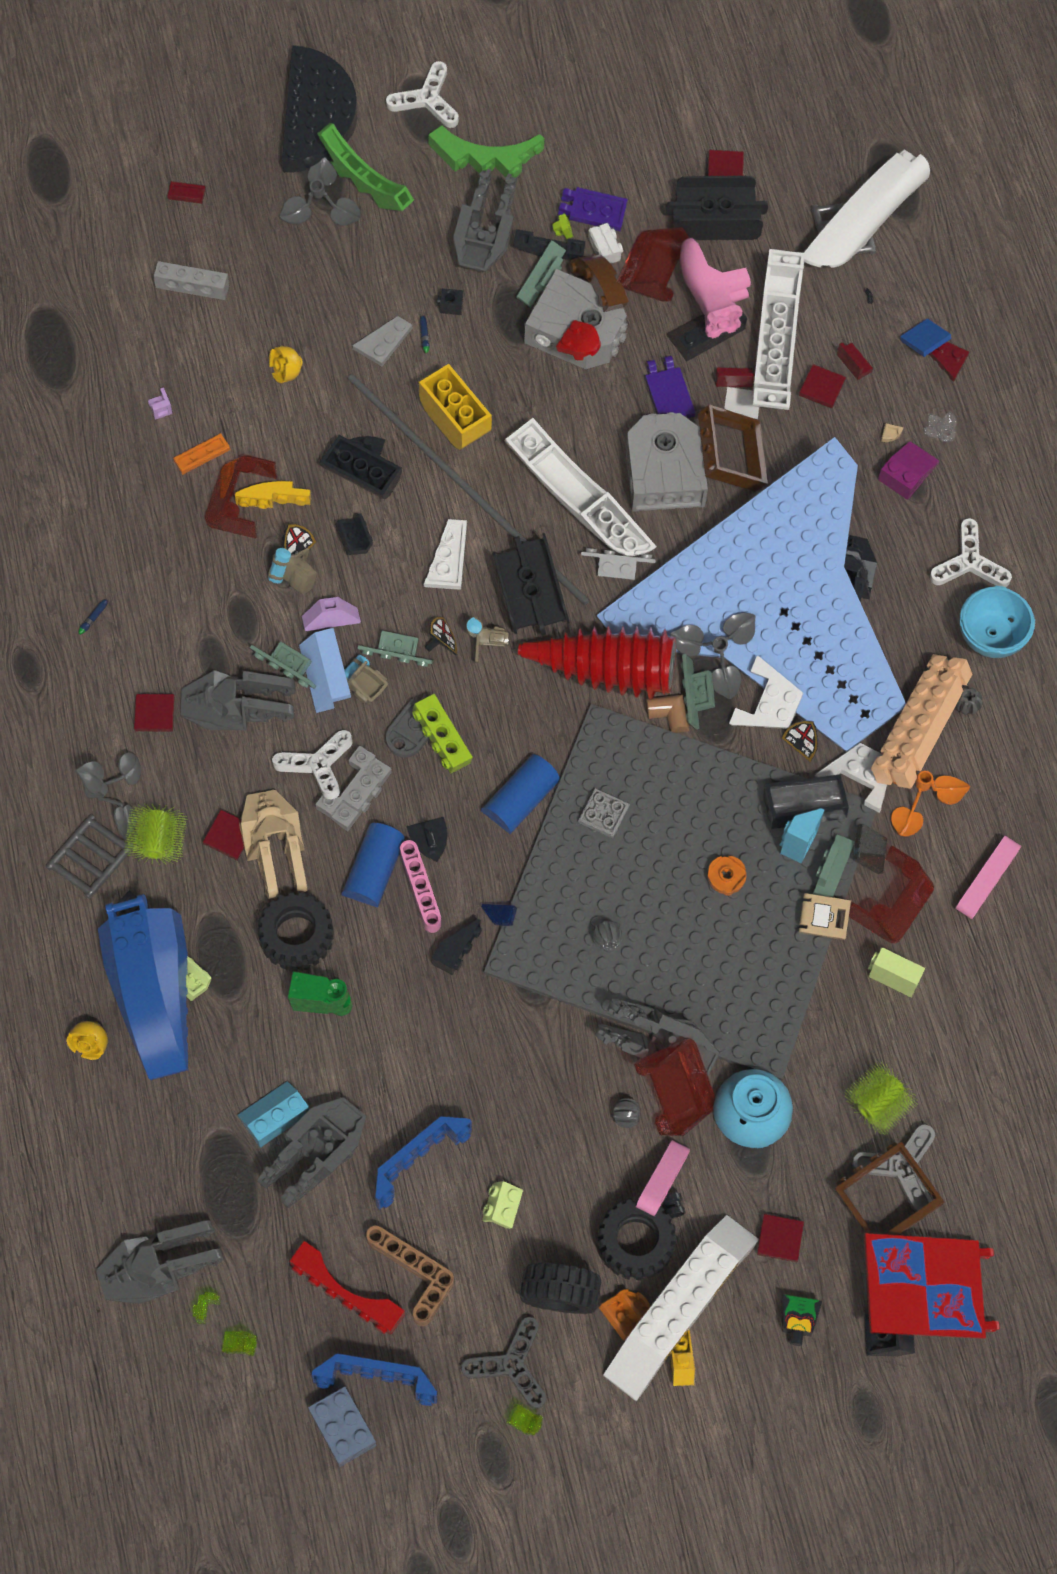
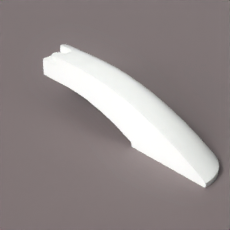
M903 150L900 154L896 153L863 184L825 226L804 252V262L817 267L830 265V268L845 264L867 244V241L897 207L928 179L930 167L927 160L921 154L916 158L906 150Z
M534 418L530 419L505 439V443L551 494L608 547L618 553L631 556L646 554L657 547L610 493L602 489L559 448Z

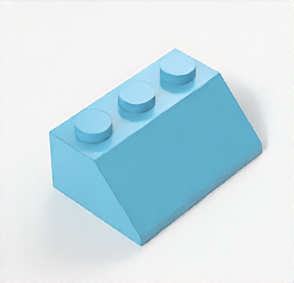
M820 808L796 815L792 822H787L779 845L782 847L780 854L802 863L818 832L824 809Z
M287 1081L237 1116L261 1148L296 1124L309 1111V1106L299 1092Z

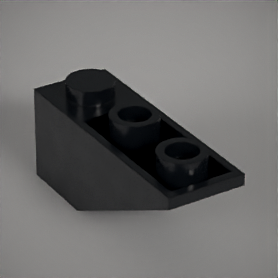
M477 919L441 941L432 956V965L453 975L455 970L458 971L463 964V956L465 954L468 955L472 949L473 944L471 943L473 939L478 938L482 932L481 920Z

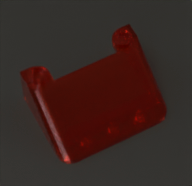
M682 227L645 230L641 232L631 249L617 282L622 283L624 289L662 302L671 301L674 292L671 288L666 287L680 258L682 242L690 237Z
M686 1039L641 1058L634 1064L639 1075L646 1076L650 1073L663 1113L655 1119L659 1135L684 1136L713 1111L715 1095L697 1044L693 1039Z

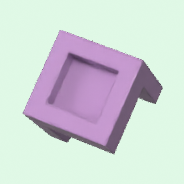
M164 388L160 389L161 396L148 400L155 420L172 414L171 404Z

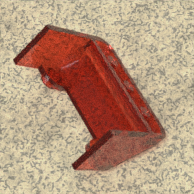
M244 455L222 466L205 514V521L210 528L256 539V523L238 518L240 514L239 507L231 502L241 472L277 479L276 462Z
M891 845L886 860L900 868L903 875L910 879L909 883L892 908L884 904H877L868 912L852 902L849 917L889 943H898L902 940L932 895L934 884L917 860Z

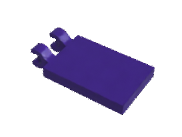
M579 187L576 188V191L564 188L561 200L564 202L573 201V205L560 203L558 215H570L569 220L598 227L608 223L611 229L621 231L628 199Z
M672 356L664 357V367L666 370L657 372L655 360L647 361V371L649 374L645 375V381L657 415L673 412L681 413L686 418L695 417V410L680 367L674 368Z

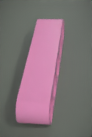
M1004 836L955 909L973 919L1020 850L1021 845Z
M406 840L400 846L401 860L423 926L426 931L435 933L441 927V915L419 849L414 841ZM408 849L414 851L412 854L404 853ZM415 866L419 868L416 872L410 870V868ZM424 884L425 887L423 889L416 888V885ZM424 901H429L431 905L423 906L422 903ZM432 918L437 920L435 924H430L427 921Z
M673 1140L670 1142L641 1194L636 1208L652 1216L656 1215L689 1154V1148Z

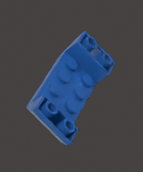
M439 1117L378 1168L376 1185L377 1208L379 1210L382 1207L387 1208L393 1203L395 1194L394 1186L391 1183L398 1178L399 1172L403 1169H409L417 1157L426 1155L430 1150L429 1147L434 1143L439 1144L445 1138V1134L455 1145L460 1142H466L471 1137L472 1121L469 1118Z
M336 1354L312 1371L313 1383L317 1384V1387L328 1389L329 1386L334 1387L337 1370L340 1371V1374L352 1376L353 1373L361 1374V1377L366 1379H373V1376L380 1377L384 1382L392 1383L394 1380H398L407 1386H414V1383H416V1401H420L419 1404L425 1406H432V1403L437 1404V1391L420 1367Z

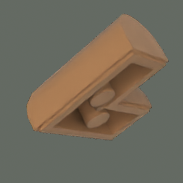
M683 694L652 698L651 700L646 699L648 719L667 717L670 731L674 733L689 731Z

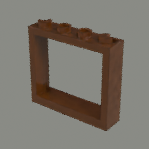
M710 404L699 411L698 420L705 477L755 492L767 485L760 420ZM714 422L743 431L749 475L719 466Z
M895 1141L886 1147V1153L883 1155L876 1154L869 1159L871 1162L866 1167L863 1165L852 1171L854 1173L853 1176L848 1179L845 1176L836 1183L835 1191L864 1232L868 1234L874 1233L844 1190L899 1152L934 1200L884 1235L902 1234L945 1203L902 1141L899 1144Z

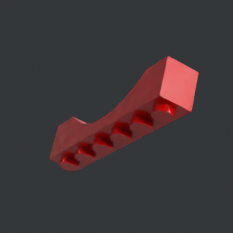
M305 1241L290 1260L293 1272L299 1276L303 1274L308 1277V1282L313 1286L324 1288L326 1295L332 1299L338 1298L341 1300L342 1306L349 1311L352 1309L359 1313L358 1316L363 1321L374 1323L376 1325L375 1328L382 1334L387 1332L392 1335L405 1316V1310L389 1299H368L345 1290L328 1272L321 1252Z

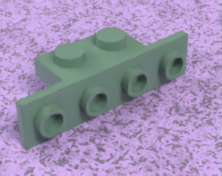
M551 240L516 298L531 307L539 293L546 289L555 270L562 269L560 265L566 250Z
M382 631L378 649L358 645V649L362 650V654L373 656L374 652L381 654V658L391 659L392 656L399 657L398 661L410 663V660L417 661V665L425 667L434 662L431 659L416 657L419 642L417 637Z
M281 641L271 656L253 645L250 646V649L255 652L254 656L259 660L263 661L266 659L269 661V666L275 670H278V668L284 670L283 674L290 679H293V677L297 678L298 683L305 688L308 686L313 689L316 688L312 681L303 676L312 663L309 658Z
M682 654L683 662H681V668L684 672L683 686L686 690L684 701L688 709L686 720L695 729H700L698 711L715 707L712 673L708 670L694 674L693 660L687 654Z
M837 834L831 849H826L822 859L825 860L824 866H819L816 877H819L813 895L833 898L855 841Z

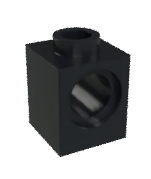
M442 288L441 295L437 297V306H440V313L461 315L463 290Z

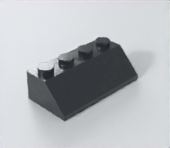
M742 311V316L739 317L741 325L735 332H723L719 337L712 339L707 337L705 333V315L702 314L667 333V337L687 362L745 330L747 317Z
M866 1273L863 1274L867 1356H903L914 1354V1335L870 1333Z

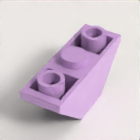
M339 597L319 599L302 615L305 631L361 623L357 607Z

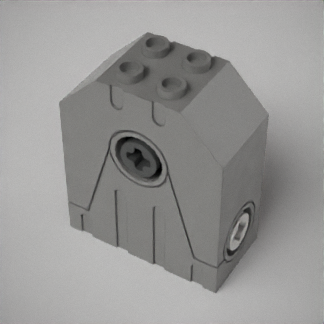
M556 269L525 323L524 343L581 368L589 369L609 363L612 357H616L619 351V344L624 343L627 333H625L628 326L626 323L627 315L624 308L604 312L603 307L599 304V297L591 283ZM573 320L591 324L597 330L601 347L594 356L588 355L583 357L584 360L578 361L574 359L573 355L557 351L556 345Z
M670 412L658 415L654 413L644 415L627 432L625 451L632 511L705 507L708 487L705 477L700 428L681 413Z

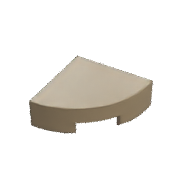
M886 423L881 442H891L899 438L903 427Z

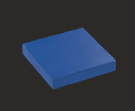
M927 318L900 336L901 342L925 357L949 341L951 334Z

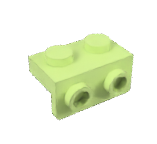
M187 956L188 975H186V987L188 988V995L186 997L193 1001L208 989L211 976L200 968L192 958Z
M504 1181L493 1183L489 1189L488 1202L483 1209L482 1221L493 1222L511 1229L523 1190Z

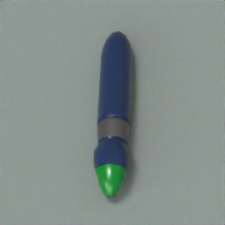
M421 316L422 348L425 353H428L430 344L427 320L425 316Z
M107 599L102 600L80 626L79 635L88 631L89 627L107 606Z

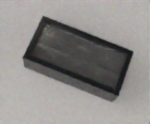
M841 774L765 785L763 797L771 829L784 828L787 822H792L796 815L820 808L824 809L821 822L847 819L849 805Z

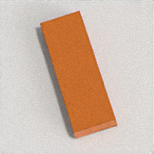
M220 433L174 457L173 461L183 475L230 451V446Z

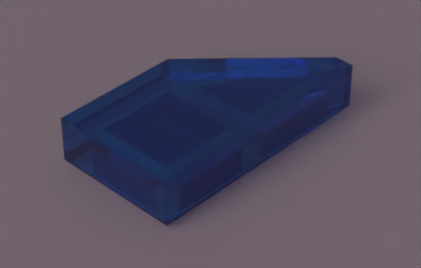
M481 905L494 925L513 926L517 910L514 905Z

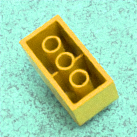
M447 364L419 382V397L425 411L455 448L461 450L491 431L492 415L450 364Z

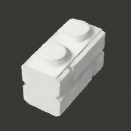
M608 223L590 228L588 239L595 254L604 256L610 263L620 261L623 248L621 243L616 241L615 230L611 229Z

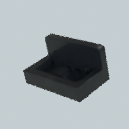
M358 513L354 519L338 520L335 523L347 555L366 554L373 545V539L369 534L366 521L361 513Z

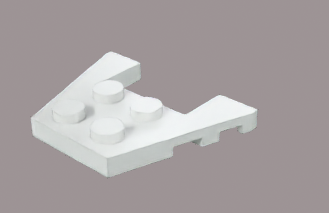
M757 656L751 673L768 679L756 712L753 715L735 708L729 724L731 726L788 729L802 699L803 692L762 658Z
M859 743L816 773L815 778L841 773L872 789L864 805L880 813L887 784L877 783L871 767L876 758L882 756L881 753Z

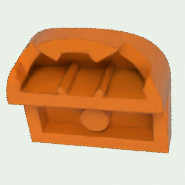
M625 1289L601 1304L599 1309L624 1341L650 1309V1304L641 1293H633Z

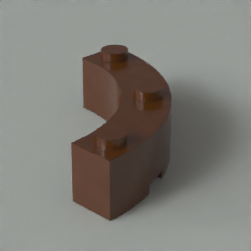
M591 254L570 261V272L574 274V277H584L591 283L599 297L598 301L600 306L603 307L604 312L624 308L629 301L622 283L617 282L614 276L617 273L604 256Z

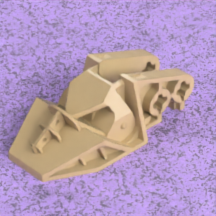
M276 790L247 795L241 816L242 821L241 824L239 823L247 861L257 859L261 878L265 882L267 898L278 900V887L270 851V841L267 838L275 833L280 840L284 839L286 834L284 854H286L288 859L289 871L293 875L295 894L299 895V892H307L300 852L304 850V845L301 837L298 812Z

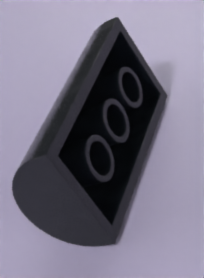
M338 435L320 461V466L382 499H387L392 494L402 473V467L341 435Z

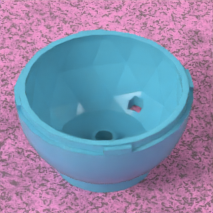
M995 586L980 589L970 595L961 608L960 630L963 638L970 648L982 656L990 658L1011 656L1020 651L1033 635L1035 619L1031 607L1024 598L1006 587ZM1008 618H1012L1013 622L1011 623Z
M757 1069L743 1070L734 1073L719 1087L714 1099L713 1114L718 1128L732 1142L750 1148H763L779 1140L788 1130L793 1114L792 1098L786 1086L773 1074ZM757 1097L760 1102L754 1103L752 1099ZM739 1120L746 1121V1124H741Z

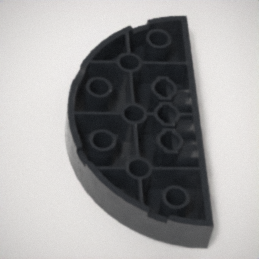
M292 45L282 154L283 173L306 171V168L316 165L323 158L330 161L332 157L319 138L318 133L329 123H333L343 139L348 142L354 134L357 123L356 91L348 73L333 58L320 51L303 46Z

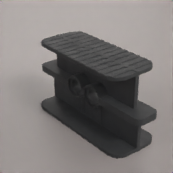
M747 175L682 176L679 178L676 184L677 202L666 203V214L673 215L674 238L681 241L688 238L698 241L758 239L763 228L761 215L767 213L768 202L756 201V179Z
M542 533L543 538L521 544L520 537L516 536L517 550L496 555L495 551L492 553L515 634H518L517 629L539 624L543 636L546 635L544 627L546 625L564 620L567 621V624H570L545 533ZM526 576H532L530 579H524ZM531 592H537L535 595H529Z

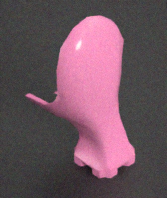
M693 238L686 239L682 242L680 248L681 270L686 285L705 315V333L707 337L713 339L719 337L723 332H735L741 325L739 317L742 316V310L734 302L749 298L746 288L750 287L751 283L747 269L742 268L722 273L708 266L699 244Z

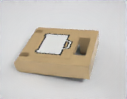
M805 893L803 898L810 899L811 902L803 901L799 925L807 926V929L799 928L798 933L845 940L851 901ZM838 911H845L842 929L835 928Z

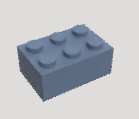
M346 1387L308 1407L309 1413L339 1467L376 1447V1441Z

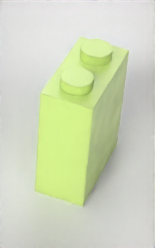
M883 947L879 953L875 952L868 967L871 970L870 978L909 997H912L925 970L924 967Z

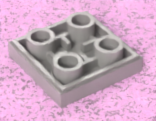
M595 788L578 823L614 838L630 804Z

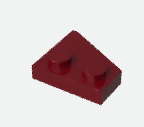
M946 342L929 353V355L938 362L942 370L945 369L950 379L955 381L969 356V351Z

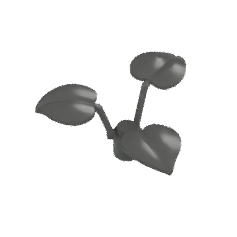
M323 158L319 163L311 166L308 172L311 190L308 202L306 203L305 199L299 196L291 197L285 202L279 216L287 223H304L312 215V211L308 207L311 204L312 197L322 198L323 196L334 207L330 215L332 221L337 225L345 226L352 224L361 218V213L356 203L351 199L340 198L334 204L327 195L324 186L334 183L337 178V172L333 165L326 158Z
M740 613L731 616L725 621L723 631L729 636L725 638L722 636L716 637L713 642L702 643L704 633L695 625H686L671 632L670 636L676 637V649L682 654H687L689 657L697 656L700 653L701 646H712L713 651L720 654L722 668L712 672L714 691L727 699H732L737 694L741 684V675L735 666L725 668L724 652L731 638L734 643L739 645L747 644L752 640L755 634V614Z
M130 752L122 754L119 758L118 767L122 776L106 782L102 780L104 770L98 762H87L75 770L85 786L84 791L87 798H98V801H105L119 806L114 809V820L124 840L129 837L126 834L130 835L127 831L133 832L135 829L133 824H136L131 823L133 818H129V814L136 815L135 813H130L135 811L130 805L123 806L121 802L105 798L104 796L108 793L107 785L125 778L128 785H133L140 779L141 765L139 759Z

